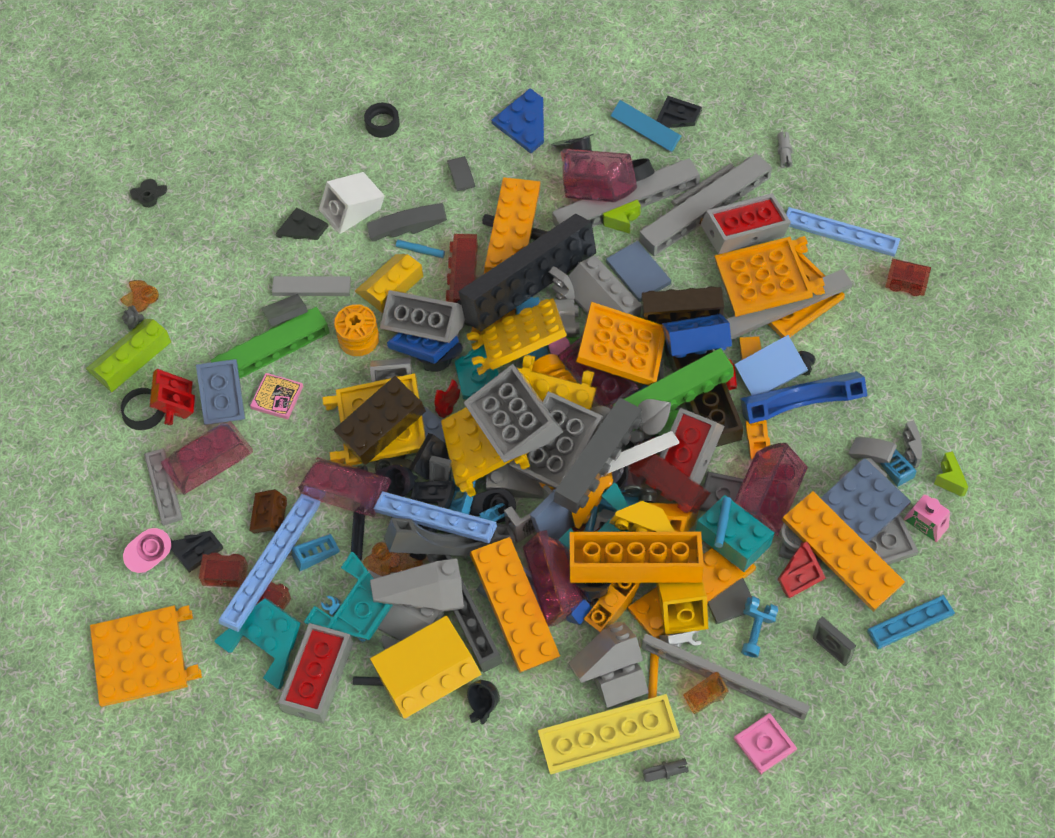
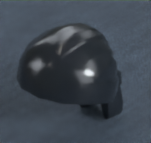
M477 680L467 690L468 702L474 711L469 715L471 723L480 720V724H485L490 713L500 701L499 691L490 681Z

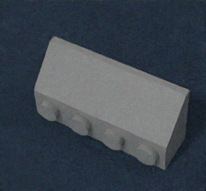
M596 255L580 262L568 276L574 288L575 301L587 314L591 302L640 318L642 305Z
M389 290L380 329L450 343L463 328L465 318L462 305Z
M368 570L374 579L382 577ZM404 604L393 605L377 629L401 641L444 617V612L424 607L419 609Z

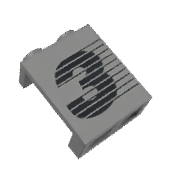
M548 485L543 486L544 500L554 491ZM512 506L504 510L505 524L510 526L517 543L536 532L530 514L520 519Z

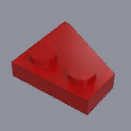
M807 541L799 546L778 577V581L787 598H791L826 579Z

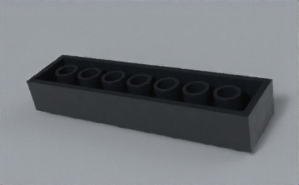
M578 214L572 215L459 290L465 322L481 332L552 284L554 278L549 271L553 266L566 274L580 262L596 254L592 222Z

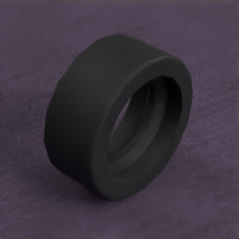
M389 103L373 104L364 114L366 130L374 137H389L400 126L398 111ZM379 114H387L393 118L389 124L384 126L371 123V120Z

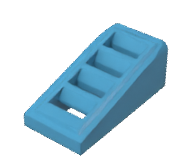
M896 449L891 458H895V461L880 463L897 487L915 478L917 471ZM897 464H900V465H901V466H899V467H897V468H895V469H894V467H893V466H895V465H897ZM903 469L905 470V472H903V473H901V474L898 473L899 471H901V470H903Z
M329 534L292 547L291 555L299 571H302L339 553L340 550L332 535ZM327 542L330 549L326 550L323 543ZM319 546L322 552L319 553L316 547ZM309 550L312 551V553H313L312 556H310V554H309V552H308Z

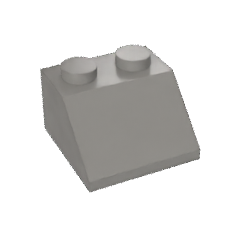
M411 358L371 361V382L412 374Z

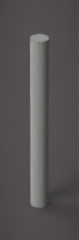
M732 163L728 164L671 201L672 205L679 206L689 196H694L704 186H709L719 176L727 174L734 165Z

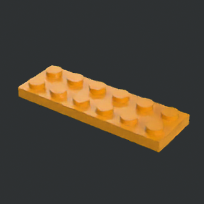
M503 177L484 266L485 272L490 271L529 245L541 181Z
M814 491L783 516L782 521L803 542L807 541L811 550L873 612L904 585L905 581Z
M508 537L471 551L470 556L519 673L559 658V651L511 538Z
M713 548L704 553L702 580L707 595V604L711 599L738 580L746 578L756 570V566L752 564L743 572ZM655 587L628 606V610L648 635L658 639L660 638L659 635H664L665 632L657 587Z

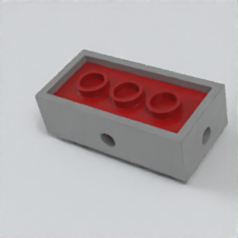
M771 193L707 210L701 226L719 255L784 237L791 222L774 194Z
M680 408L671 428V431L679 440V444L661 452L648 485L683 501L692 503L725 426Z
M311 623L308 624L278 702L282 712L324 724L353 646L350 634Z

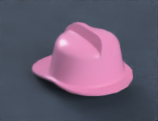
M150 528L142 532L124 550L123 561L126 567L133 572L143 573L156 566L170 552L171 540L168 534L158 528Z

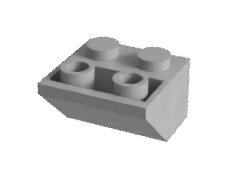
M638 663L593 678L601 699L607 708L649 693L643 671Z

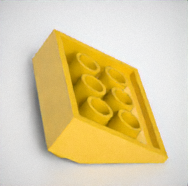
M447 615L369 658L399 715L404 719L482 675Z

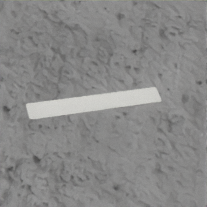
M670 431L620 453L616 461H611L609 464L611 467L607 474L677 445L679 440Z

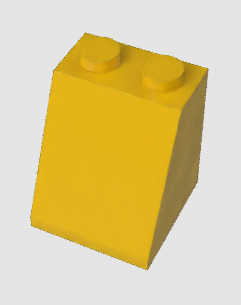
M703 580L702 583H656L665 635L709 629L707 595Z

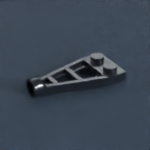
M453 481L415 482L411 499L424 503H438L439 507L449 509L456 485ZM429 527L428 531L436 533L437 529ZM409 553L410 557L416 560H424L427 555Z

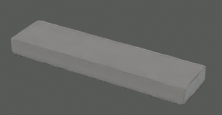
M274 276L272 295L350 296L351 276Z
M162 448L145 453L144 456L162 525L183 520L165 449Z

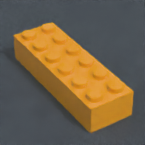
M570 532V583H702L704 566L701 532Z

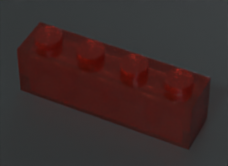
M454 234L453 241H450L452 257L448 259V268L451 269V273L447 274V285H450V290H446V301L455 303L460 300L458 291L476 280L477 234Z
M658 453L628 465L631 467L629 470L637 477L642 475L647 479L645 481L647 485L653 489L658 487L663 491L661 493L663 497L669 501L674 499L679 503L677 507L687 514L689 511L696 514L711 494Z

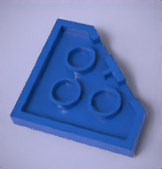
M531 88L491 120L494 126L529 153L534 152L544 143L543 97Z

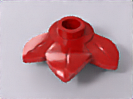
M451 380L446 392L436 390L435 412L442 418H446V416L452 413L453 406L460 397V389H458V384L455 380Z

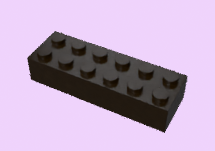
M665 340L664 350L673 373L713 352L712 349L707 350L704 354L688 353L685 357L676 358L669 353ZM720 383L714 386L711 391L697 395L690 402H684L688 411L725 426L716 447L742 440L744 428L726 383Z

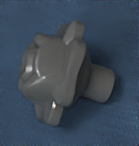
M129 306L128 310L124 311L122 319L128 325V328L132 329L136 327L137 322L144 320L143 314H138L135 306Z

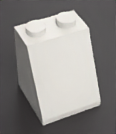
M361 172L327 181L319 211L335 230L341 234L380 210L385 196L368 176Z

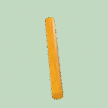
M650 653L648 699L657 697L659 656Z

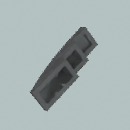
M443 203L403 210L367 223L369 238L372 241H377L389 235L393 238L398 237L409 231L412 234L419 233L446 221L447 216Z

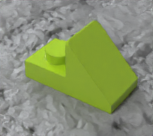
M635 200L603 213V225L630 234L629 221L637 219L641 213L639 201Z
M947 452L944 454L941 462L943 474L936 476L934 485L961 497L965 496L968 484L954 452Z

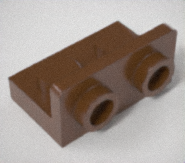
M276 489L255 493L249 531L254 534L267 531L276 533L284 521L287 497Z

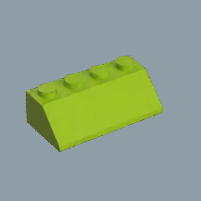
M144 319L91 363L86 370L112 393L171 343L168 332L154 319Z

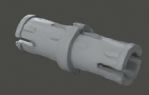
M782 131L777 135L779 143L777 151L780 154V165L782 168H785L786 163L787 168H791L793 166L791 157L793 150L790 145L789 133L785 131L784 137V132Z

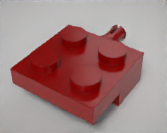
M156 369L153 372L149 407L163 411L166 414L165 425H173L174 415L186 419L194 413L195 395L192 394L193 381L160 369Z

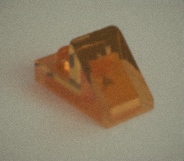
M715 672L684 693L683 696L693 714H697L712 703L723 701L729 690L719 672Z

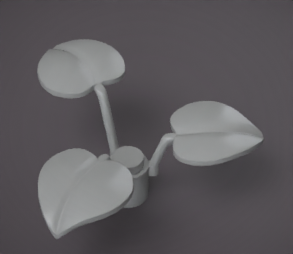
M647 399L638 405L642 409L640 416L642 422L638 430L631 432L632 437L630 439L635 446L646 442L651 435L657 434L663 429L669 417L670 402ZM594 406L591 408V411L603 416L598 428L611 411L610 408L605 406ZM647 458L627 465L629 471L628 485L640 487L649 472Z

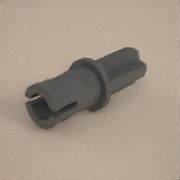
M685 758L669 763L664 761L661 765L643 769V778L645 782H651L662 778L668 780L670 776L688 773V767L683 766L687 765V761Z

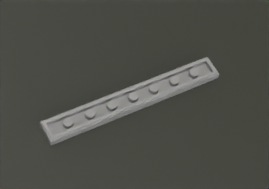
M841 269L823 277L825 294L816 295L813 293V298L737 317L732 316L727 319L730 322L731 340L852 288L853 283L845 271Z
M645 634L642 640L641 648L801 720L806 718L810 708L809 705L651 635Z

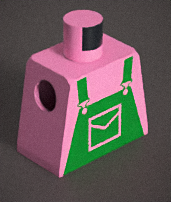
M924 494L903 520L935 542H938L949 528L950 511L942 506L937 499Z

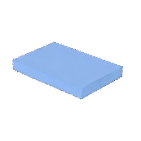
M789 335L735 364L751 395L772 391L808 371Z

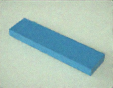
M619 100L611 114L613 118L671 152L675 149L681 138L680 134L622 100Z
M942 595L869 628L867 632L877 649H881L953 616L955 612L945 596Z

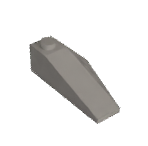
M457 558L435 561L370 580L373 602L411 605L414 608H431L440 612L464 608Z

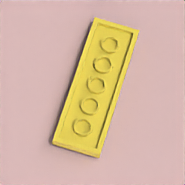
M667 694L538 730L550 775L680 738Z

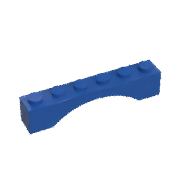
M855 371L740 398L743 417L751 424L768 420L782 412L801 406L832 401H849L868 395L865 377Z

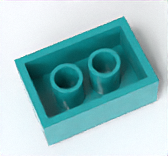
M724 495L698 519L695 532H701L704 542L741 571L745 572L771 546L774 532L731 500L723 547H716L714 544L722 501L724 497H727Z

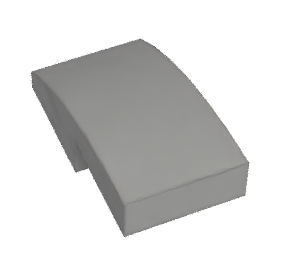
M553 266L549 273L554 278L552 281L555 284L552 288L557 293L555 297L558 300L574 299L575 303V293L570 278Z
M913 420L907 422L904 428L903 438L908 443L904 454L906 460L912 463L914 468H917L922 457V443L918 428Z
M856 437L848 454L854 459L871 458L875 463H889L897 445L881 439Z

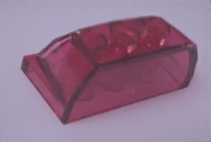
M563 149L560 152L563 162L562 178L566 198L617 202L630 195L637 188L630 154Z
M582 336L558 355L562 363L580 384H582L584 371L594 372L591 387L596 388L594 400L599 406L612 409L619 398L625 399L639 391L638 386L630 379L576 362Z
M229 421L192 439L174 451L168 458L161 461V466L184 495L252 454L253 449L234 424Z
M787 443L769 445L756 452L734 502L772 530L774 536H778L784 524L782 518L789 512L808 467Z
M317 457L298 488L300 494L307 495L321 502L375 517L376 512L373 508L382 491L387 492L391 480L388 477L357 467Z
M547 530L539 531L523 546V550L543 616L548 627H552L567 620L569 615L582 602L583 596L581 589L577 587L576 583H570V553L567 546L558 539L548 537Z

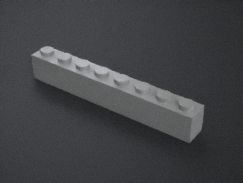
M757 153L752 157L746 158L739 166L731 168L727 174L719 176L712 184L704 186L700 192L694 196H689L685 202L679 206H674L670 212L664 216H659L652 224L644 226L640 231L639 242L653 256H656L699 227L707 210L733 204L770 179L772 167Z
M690 158L680 160L673 165L660 168L651 176L638 182L611 187L607 191L593 194L589 198L581 201L578 200L566 207H560L552 212L553 223L556 227L572 215L578 214L591 221L592 227L603 223V213L632 201L638 200L642 208L693 188L699 184L700 174Z

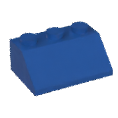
M722 314L662 323L668 351L676 358L685 357L688 353L704 354L707 350L712 349L716 351L721 348L723 351L727 349L726 347L732 346L730 322Z

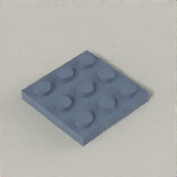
M866 458L821 497L866 544L911 503Z

